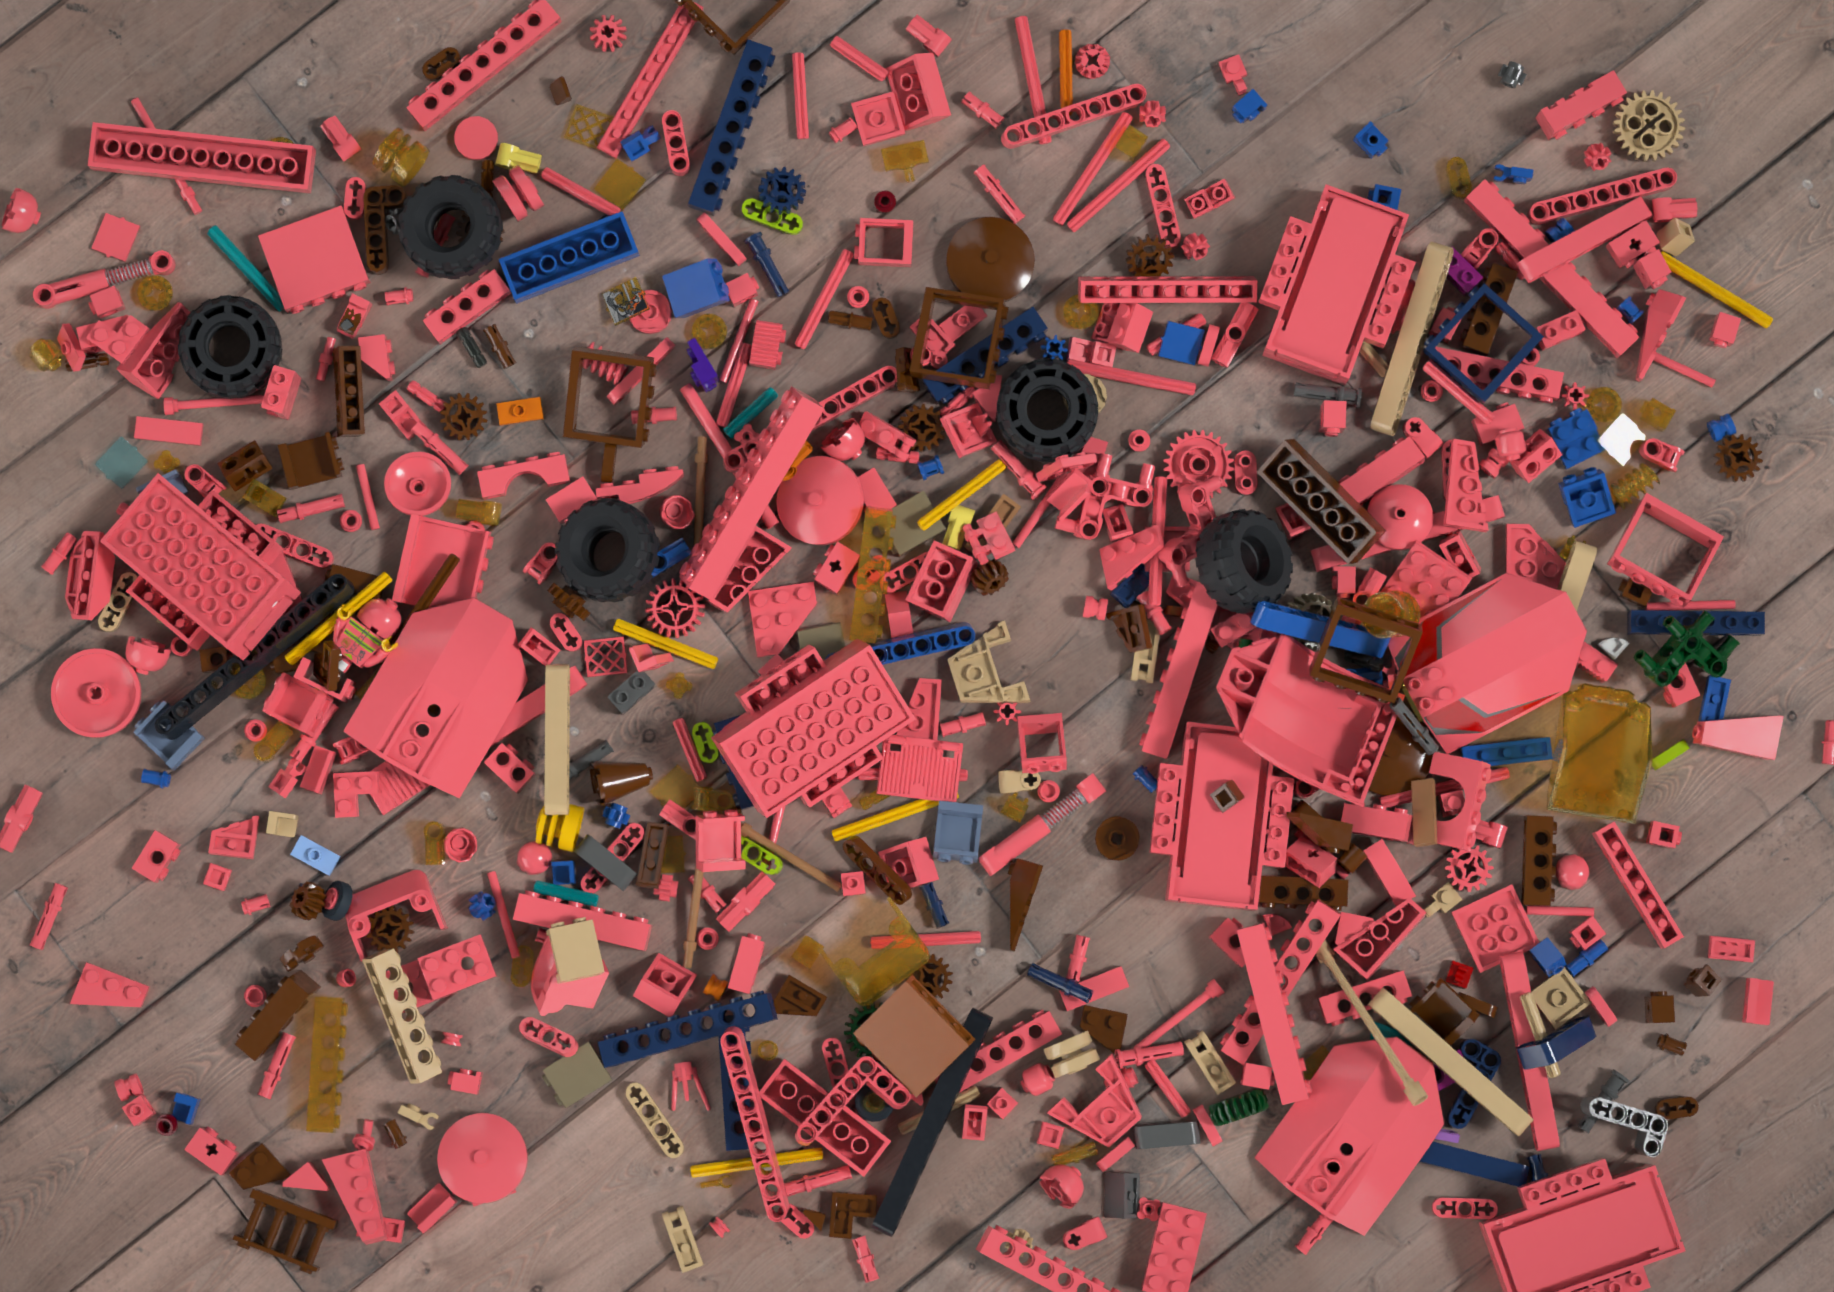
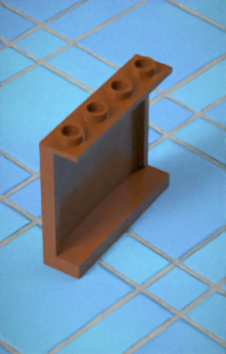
M913 975L853 1033L858 1042L866 1046L872 1052L873 1057L878 1062H882L888 1068V1072L894 1078H897L909 1093L913 1094L916 1098L975 1040Z

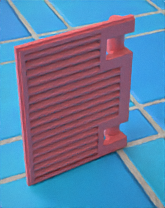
M891 735L883 741L881 755L884 759L880 761L877 794L956 802L963 743ZM890 744L901 745V752L891 751ZM943 751H955L954 758L943 757Z

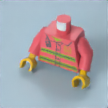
M342 604L337 610L338 617L333 635V642L341 649L342 659L339 662L338 668L346 673L353 663L360 668H369L382 663L390 651L398 647V643L390 645L389 639L391 636L382 640L361 623L350 617L354 612L353 608L347 613L343 609L345 604Z

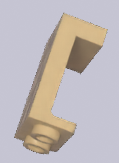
M586 917L574 919L573 924L565 925L564 922L551 924V928L546 933L551 942L558 973L556 975L558 984L602 975L605 972L593 919L586 921Z

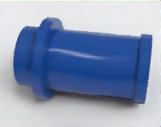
M1141 765L1133 773L1134 779H1138L1152 793L1157 788V779L1147 770V766Z
M144 769L141 776V783L158 785L162 789L169 787L171 774H167V771L162 773Z

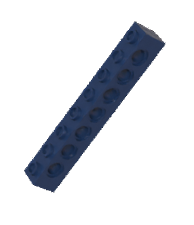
M749 39L747 40L688 202L690 208L714 216L715 211H720L723 199L720 197L723 190L727 191L731 178H728L730 170H735L738 162V158L735 157L738 149L742 150L746 140V137H743L745 129H750L753 117L750 116L752 109H757L761 96H758L760 87H765L768 76L765 75L767 68H772L776 55H773L772 47ZM758 62L761 64V69L753 72L749 69L750 64ZM745 83H751L754 85V88L750 92H745L742 90V86ZM743 103L746 105V110L738 113L734 110L735 105ZM732 123L737 124L739 129L735 133H729L727 131L728 125ZM728 144L732 149L729 153L723 154L719 151L720 146ZM717 164L722 165L724 171L721 174H714L712 172L713 166ZM714 185L717 190L714 194L708 195L704 192L705 187Z
M762 990L751 993V998L743 1000L742 996L730 999V1004L722 1006L721 1002L709 1005V1010L701 1012L700 1009L688 1011V1016L680 1018L679 1015H674L666 1018L667 1022L662 1024L654 1021L645 1024L646 1028L638 1030L637 1027L624 1030V1035L617 1036L616 1033L603 1036L604 1040L598 1042L604 1068H611L719 1037L731 1026H736L743 1030L778 1020L771 993L764 994ZM749 1004H752L755 1008V1013L751 1017L746 1013V1007ZM728 1010L734 1014V1019L730 1023L725 1019V1013ZM707 1016L711 1017L713 1021L712 1027L709 1029L704 1026V1019ZM686 1022L692 1027L688 1035L683 1032V1025ZM665 1028L671 1034L667 1041L662 1038V1031ZM644 1034L649 1037V1044L646 1047L641 1044V1037ZM622 1041L628 1043V1050L625 1053L620 1050Z

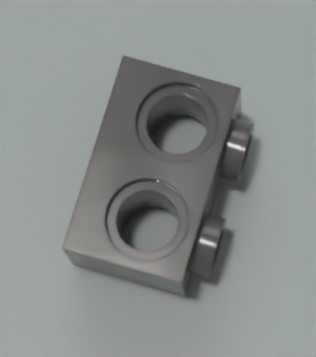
M637 670L607 697L624 715L653 690L656 684L645 672H638Z

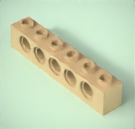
M394 948L384 949L362 959L410 1084L422 1083L442 1073L440 1068L441 1061L433 1050L432 1038L427 1034L424 1027L425 1020L417 1009V1000L410 991L409 979L402 970L399 954ZM387 969L390 971L389 979L386 977ZM395 989L398 991L397 1000L394 998ZM403 1010L406 1012L405 1020L402 1018ZM411 1031L414 1033L413 1041L410 1039ZM419 1052L422 1053L421 1062L418 1059Z

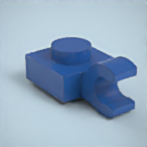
M652 125L646 128L643 134L638 130L620 141L632 162L649 152L648 145L657 142L661 137Z
M1497 164L1494 169L1501 170L1502 176H1494L1493 181L1502 182L1508 178L1512 179L1513 183L1526 184V182L1532 180L1534 170L1519 167L1510 168Z

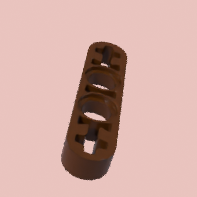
M854 835L844 841L843 850L845 854L893 902L902 905L912 897V891L908 884L859 836ZM866 858L872 861L873 867L867 863ZM882 873L888 877L889 882L884 881Z

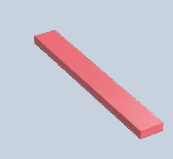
M695 3L703 11L704 8L701 5ZM683 5L678 6L597 146V149L617 159L623 148L620 141L631 135L696 23L689 16V11Z

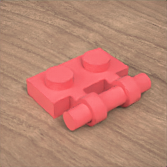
M997 512L977 520L979 528L976 530L972 528L971 524H966L962 527L965 532L964 537L973 548L972 553L981 565L988 562L987 555L991 553L995 560L1015 551V547ZM984 537L987 545L981 546L978 539Z

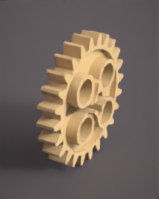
M1643 90L1640 95L1641 97L1634 93L1632 95L1633 101L1627 97L1625 99L1626 105L1620 104L1619 109L1622 112H1616L1614 115L1619 120L1613 122V125L1618 126L1613 131V134L1620 135L1616 142L1622 141L1624 143L1620 148L1621 150L1629 149L1627 156L1634 152L1636 153L1635 160L1643 156V160L1646 162L1649 156H1651L1652 161L1655 162L1657 155L1664 159L1665 152L1669 155L1673 153L1671 146L1674 148L1679 146L1676 140L1683 139L1679 132L1685 130V127L1679 126V124L1683 123L1685 119L1678 118L1682 110L1675 111L1674 108L1678 103L1670 104V96L1664 100L1662 99L1663 92H1660L1656 97L1654 90L1650 92L1649 96ZM1645 107H1653L1655 115H1648L1645 112ZM1661 113L1664 114V117L1657 121L1652 128L1647 129L1641 136L1634 139L1633 136L1640 132L1646 124L1651 123ZM1635 120L1638 123V129H1631L1628 121ZM1666 123L1669 126V132H1662L1659 124ZM1650 137L1653 142L1652 146L1644 145L1642 138Z

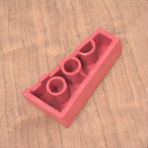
M755 526L712 600L708 599L707 602L724 613L729 612L792 547Z
M1408 898L1362 931L1334 948L1333 951L1362 978L1368 981L1423 920L1426 912L1411 898Z
M366 1149L322 1159L362 1242L368 1245L388 1240L369 1152Z

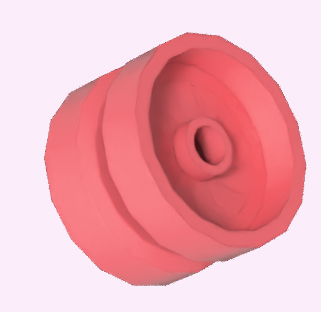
M516 165L509 170V176L514 184L511 185L503 175L495 178L492 182L515 219L519 222L528 216L523 202H526L533 211H537L544 204L529 176H526L521 167Z

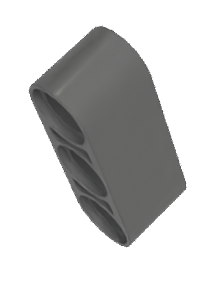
M589 834L584 837L574 850L575 853L622 891H625L638 875Z
M1198 1121L1134 1127L1136 1149L1201 1144Z

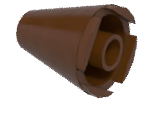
M590 763V766L594 768L590 769L593 793H598L600 798L596 800L598 806L606 805L650 785V780H653L652 769L647 767L645 763Z

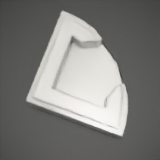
M1608 638L1600 642L1598 646L1615 660L1630 643L1620 638Z

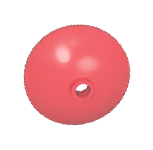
M410 452L397 458L388 468L384 480L385 493L389 502L398 511L407 515H428L441 508L448 499L451 491L450 473L446 465L436 456L426 452ZM417 486H421L423 488L419 492L415 491V488Z
M1396 484L1385 487L1374 495L1368 505L1367 512L1386 530L1377 541L1384 547L1393 550L1411 549L1417 540L1422 543L1430 533L1433 524L1431 504L1422 492L1412 486ZM1401 510L1405 513V516L1399 517L1397 512Z

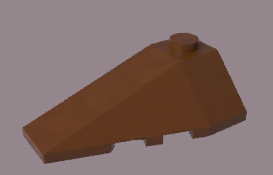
M1017 858L1016 863L1011 861L1007 873L1011 875L1010 951L1015 952L1043 869V865Z

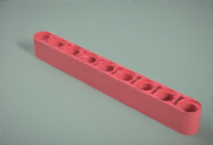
M885 366L819 402L823 408L829 403L835 405L836 412L829 414L824 409L812 431L895 386L897 383L896 368ZM890 372L893 374L894 380L886 382L882 374ZM867 382L872 383L875 391L867 393L863 389V385ZM852 393L856 401L854 403H847L844 400V395ZM759 435L725 455L723 465L727 471L736 473L741 467L745 466L748 460L747 448L758 444ZM735 456L739 459L740 464L732 467L727 462L728 458Z
M1499 495L1483 499L1486 510V523L1505 517ZM1445 511L1433 514L1432 528L1424 541L1464 529L1443 526ZM1376 542L1362 559L1389 552L1393 549L1384 547ZM1330 545L1310 551L1316 572L1331 569L1333 566L1347 564Z
M1522 951L1499 956L1516 1048L1522 1044L1535 1041L1520 1000L1522 994L1531 992L1526 962ZM1517 1052L1528 1115L1533 1118L1530 1126L1536 1151L1558 1148L1560 1147L1546 1069L1543 1066L1524 1070Z
M731 1026L725 1030L720 1039L721 1047L767 1216L771 1221L780 1222L789 1211V1201L744 1034L739 1027ZM727 1035H734L737 1038V1042H729ZM733 1056L741 1057L743 1064H736L733 1061ZM738 1078H746L749 1085H741ZM751 1099L755 1106L748 1107L744 1100ZM750 1121H758L760 1128H753ZM756 1142H763L766 1145V1149H759L756 1146ZM762 1163H768V1164H770L771 1167H772V1170H770V1171L764 1170V1169L762 1168V1165H761V1164H762ZM767 1185H775L778 1191L771 1192L767 1188ZM773 1206H781L783 1213L775 1212Z

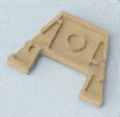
M1005 621L997 624V627L988 633H984L977 641L967 645L947 659L961 703L1031 702L1024 681L1003 688L998 678L990 648L1011 641Z

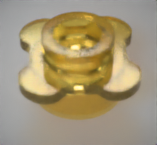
M164 450L162 455L154 461V467L163 471V474H167L173 471L175 467L180 466V460L174 458L168 450Z
M681 672L676 673L674 679L666 682V688L671 689L676 699H681L683 694L692 690L693 687L692 683L688 682Z

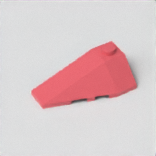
M1659 289L1655 294L1651 293L1647 299L1646 305L1649 307L1645 314L1636 381L1640 382L1644 378L1657 354V348L1661 346L1666 337L1667 328L1669 329L1671 324L1674 323L1686 297Z
M178 302L143 337L124 365L120 363L117 370L130 383L159 399L172 381L174 374L171 373L175 361L178 362L180 358L178 354L179 333L191 312L182 303Z

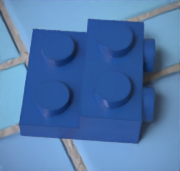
M1578 408L1569 413L1570 418L1564 421L1562 418H1558L1549 423L1551 427L1546 430L1562 454L1560 459L1566 470L1606 450L1596 430L1598 428L1588 409L1582 411L1581 408Z
M1590 467L1583 471V475L1577 477L1574 474L1563 477V482L1558 483L1574 528L1616 514L1605 473L1601 469Z

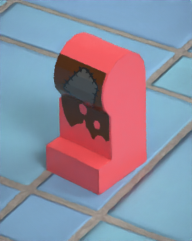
M352 293L349 304L338 324L337 332L354 339L373 304Z

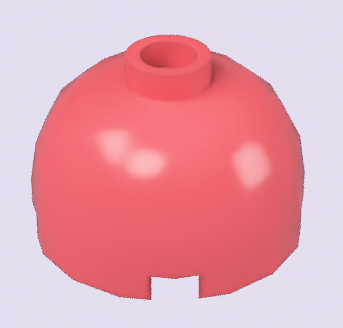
M16 187L10 197L14 200H11L10 204L7 205L1 226H3L2 229L9 232L24 233L30 229L32 224L37 225L41 212L37 211L38 203L31 193Z
M850 418L842 422L844 427L840 429L834 428L821 443L823 445L821 449L829 457L839 461H846L850 458L855 460L862 453L860 449L865 441L864 432L854 418Z
M380 598L372 599L366 602L357 613L358 619L367 628L370 629L372 627L375 629L378 636L384 639L391 636L389 641L394 638L402 624L401 614L397 610L398 605L389 598L386 601Z
M129 636L125 654L129 664L136 667V672L148 675L149 671H158L166 665L171 648L165 649L166 645L145 638H141V642L135 641L134 636Z
M1063 1164L1051 1166L1039 1178L1042 1179L1040 1185L1052 1200H1055L1057 1197L1062 1201L1060 1206L1072 1209L1082 1197L1084 1191L1083 1180L1080 1177V1171L1074 1166L1069 1167Z

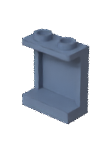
M165 700L162 703L158 701L150 709L152 713L146 719L143 717L134 726L136 730L133 733L165 761L166 765L172 770H176L201 744L205 737L193 726L175 740H169L158 733L155 729L156 720L172 707ZM171 724L167 726L166 731L170 729Z
M939 801L933 858H937L940 862L956 860L965 865H971L973 862L977 863L983 805Z

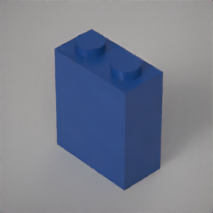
M707 258L662 276L675 318H687L730 301L728 296L729 289L722 277V266L717 259Z

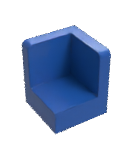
M575 861L551 862L553 884H576Z
M177 1092L174 1098L176 1103L172 1115L176 1120L193 1125L201 1099Z

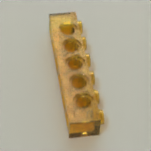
M866 506L849 639L852 641L859 639L863 642L876 643L877 638L882 636L883 625H879V618L884 616L886 603H881L882 594L887 595L888 581H884L885 572H890L891 559H887L888 550L892 551L894 537H890L891 528L895 529L897 515H892L893 509ZM875 526H882L885 529V534L881 537L875 536L873 534ZM872 548L881 549L883 555L878 559L873 558L870 555ZM872 569L877 570L880 574L879 579L875 581L870 580L867 576L868 571ZM869 591L874 592L877 595V600L868 602L864 595ZM869 613L873 615L874 622L865 624L862 621V616Z
M315 997L306 1131L335 1133L336 1128H340V1115H337V1106H341L342 1093L338 1092L339 1083H343V1070H340V1061H344L345 1048H341L342 1039L346 1038V1025H343V1016H347L348 1003H344L345 998ZM330 1013L336 1016V1023L331 1027L325 1022L326 1016ZM327 1036H332L335 1040V1044L331 1049L324 1046V1039ZM326 1058L333 1061V1068L330 1071H325L322 1067V1062ZM323 1081H329L332 1085V1089L328 1094L321 1091ZM323 1103L330 1106V1113L327 1116H323L319 1112V1107Z

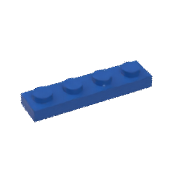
M1550 737L1461 747L1462 757L1491 764V766L1553 759Z

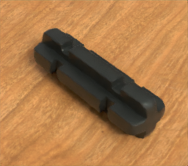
M467 327L459 329L457 335L460 340H463L462 343L470 357L474 359L473 362L476 367L481 368L486 365L487 360L483 354L481 355L482 352L473 337H470L471 334Z
M1350 650L1344 652V659L1348 662L1367 669L1371 668L1375 672H1380L1384 669V661Z

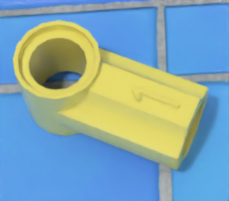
M500 143L495 165L509 170L519 165L523 171L537 174L542 155L520 150L519 147L511 144Z
M958 505L951 511L948 520L949 525L942 544L960 551L965 539V532L962 527L966 524H971L975 510Z

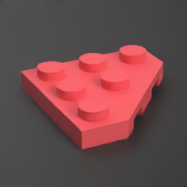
M1506 524L1505 573L1557 589L1566 562L1535 532L1530 524Z
M814 582L748 591L757 658L779 655L792 636H794L804 620L817 605Z

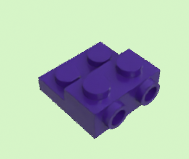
M693 338L687 342L689 348L686 349L688 356L693 362L690 375L696 386H702L707 393L717 387L716 383L719 382L718 375L697 340Z

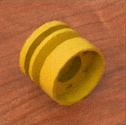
M569 804L568 815H545V806H543L536 824V843L542 844L545 835H547V846L552 845L554 838H559L558 848L573 852L581 829L584 807Z

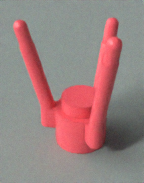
M692 1062L674 1064L675 1070L672 1071L671 1110L675 1111L678 1080L683 1084L685 1101H689L687 1081L692 1080L693 1076L703 1103L709 1111L711 1107L697 1075L696 1067H692Z

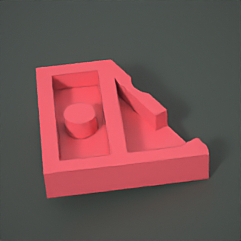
M253 816L251 819L239 823L238 821L230 824L228 827L213 830L211 832L208 853L211 855L254 859L260 817Z

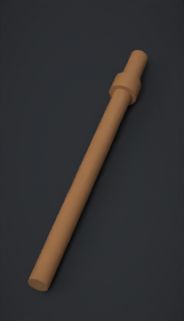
M703 436L698 437L697 454H695L697 473L694 545L699 543L703 537L706 464H708V454H706L707 437Z
M741 822V835L746 838L748 836L838 892L842 886L840 882L756 832L748 823Z
M696 866L687 937L683 943V950H685L683 967L692 968L693 953L697 947L695 937L704 872L696 869Z

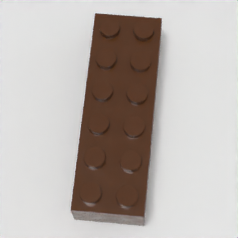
M1295 439L1284 440L1257 471L1347 564L1358 563L1386 532Z

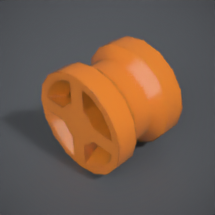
M712 974L703 994H710L716 1001H719L729 982L726 980L721 981L715 974Z

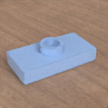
M302 835L290 854L329 876L341 857Z

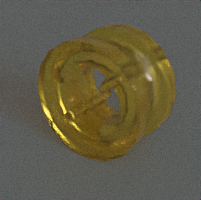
M763 1041L758 1047V1054L764 1060H773L778 1055V1046L773 1041ZM773 1045L774 1054H769L768 1057H765L763 1055L765 1052H762L763 1046Z

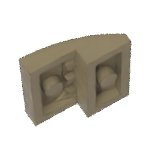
M841 622L797 630L800 649L807 645L815 647L823 661L828 654L837 652L845 647Z

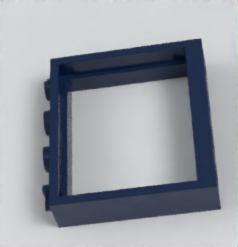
M1485 283L1481 288L1476 286L1468 294L1471 299L1466 304L1461 302L1453 311L1456 315L1451 321L1447 318L1438 327L1442 331L1436 337L1432 334L1424 343L1427 347L1423 351L1481 404L1485 403L1544 337ZM1484 294L1529 334L1531 338L1482 391L1438 352L1435 347Z

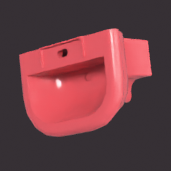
M548 936L535 962L531 977V992L540 1015L545 1016L548 1013L558 1012L566 1004L594 1008L609 974L604 960L602 962L605 972L602 975L558 984L556 978L558 973Z

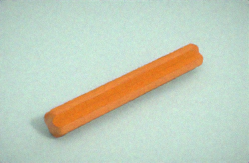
M1063 29L1059 32L1060 109L1073 105L1072 32L1068 29Z

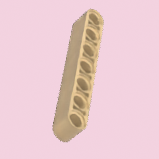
M569 664L546 665L544 806L545 815H568Z

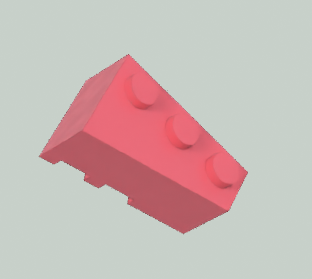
M1352 802L1351 804L1344 803L1341 822L1353 824L1352 833L1385 838L1391 841H1402L1414 845L1413 816L1407 814L1408 810L1395 808L1393 812L1387 811L1386 806L1373 804V808L1364 807L1365 803H1363L1362 807Z

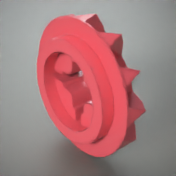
M1087 44L1077 52L1075 66L1082 76L1096 79L1103 76L1109 69L1110 56L1106 49L1098 44ZM1087 55L1092 58L1099 55L1096 61L1098 66L1091 64L1086 67L1089 62Z

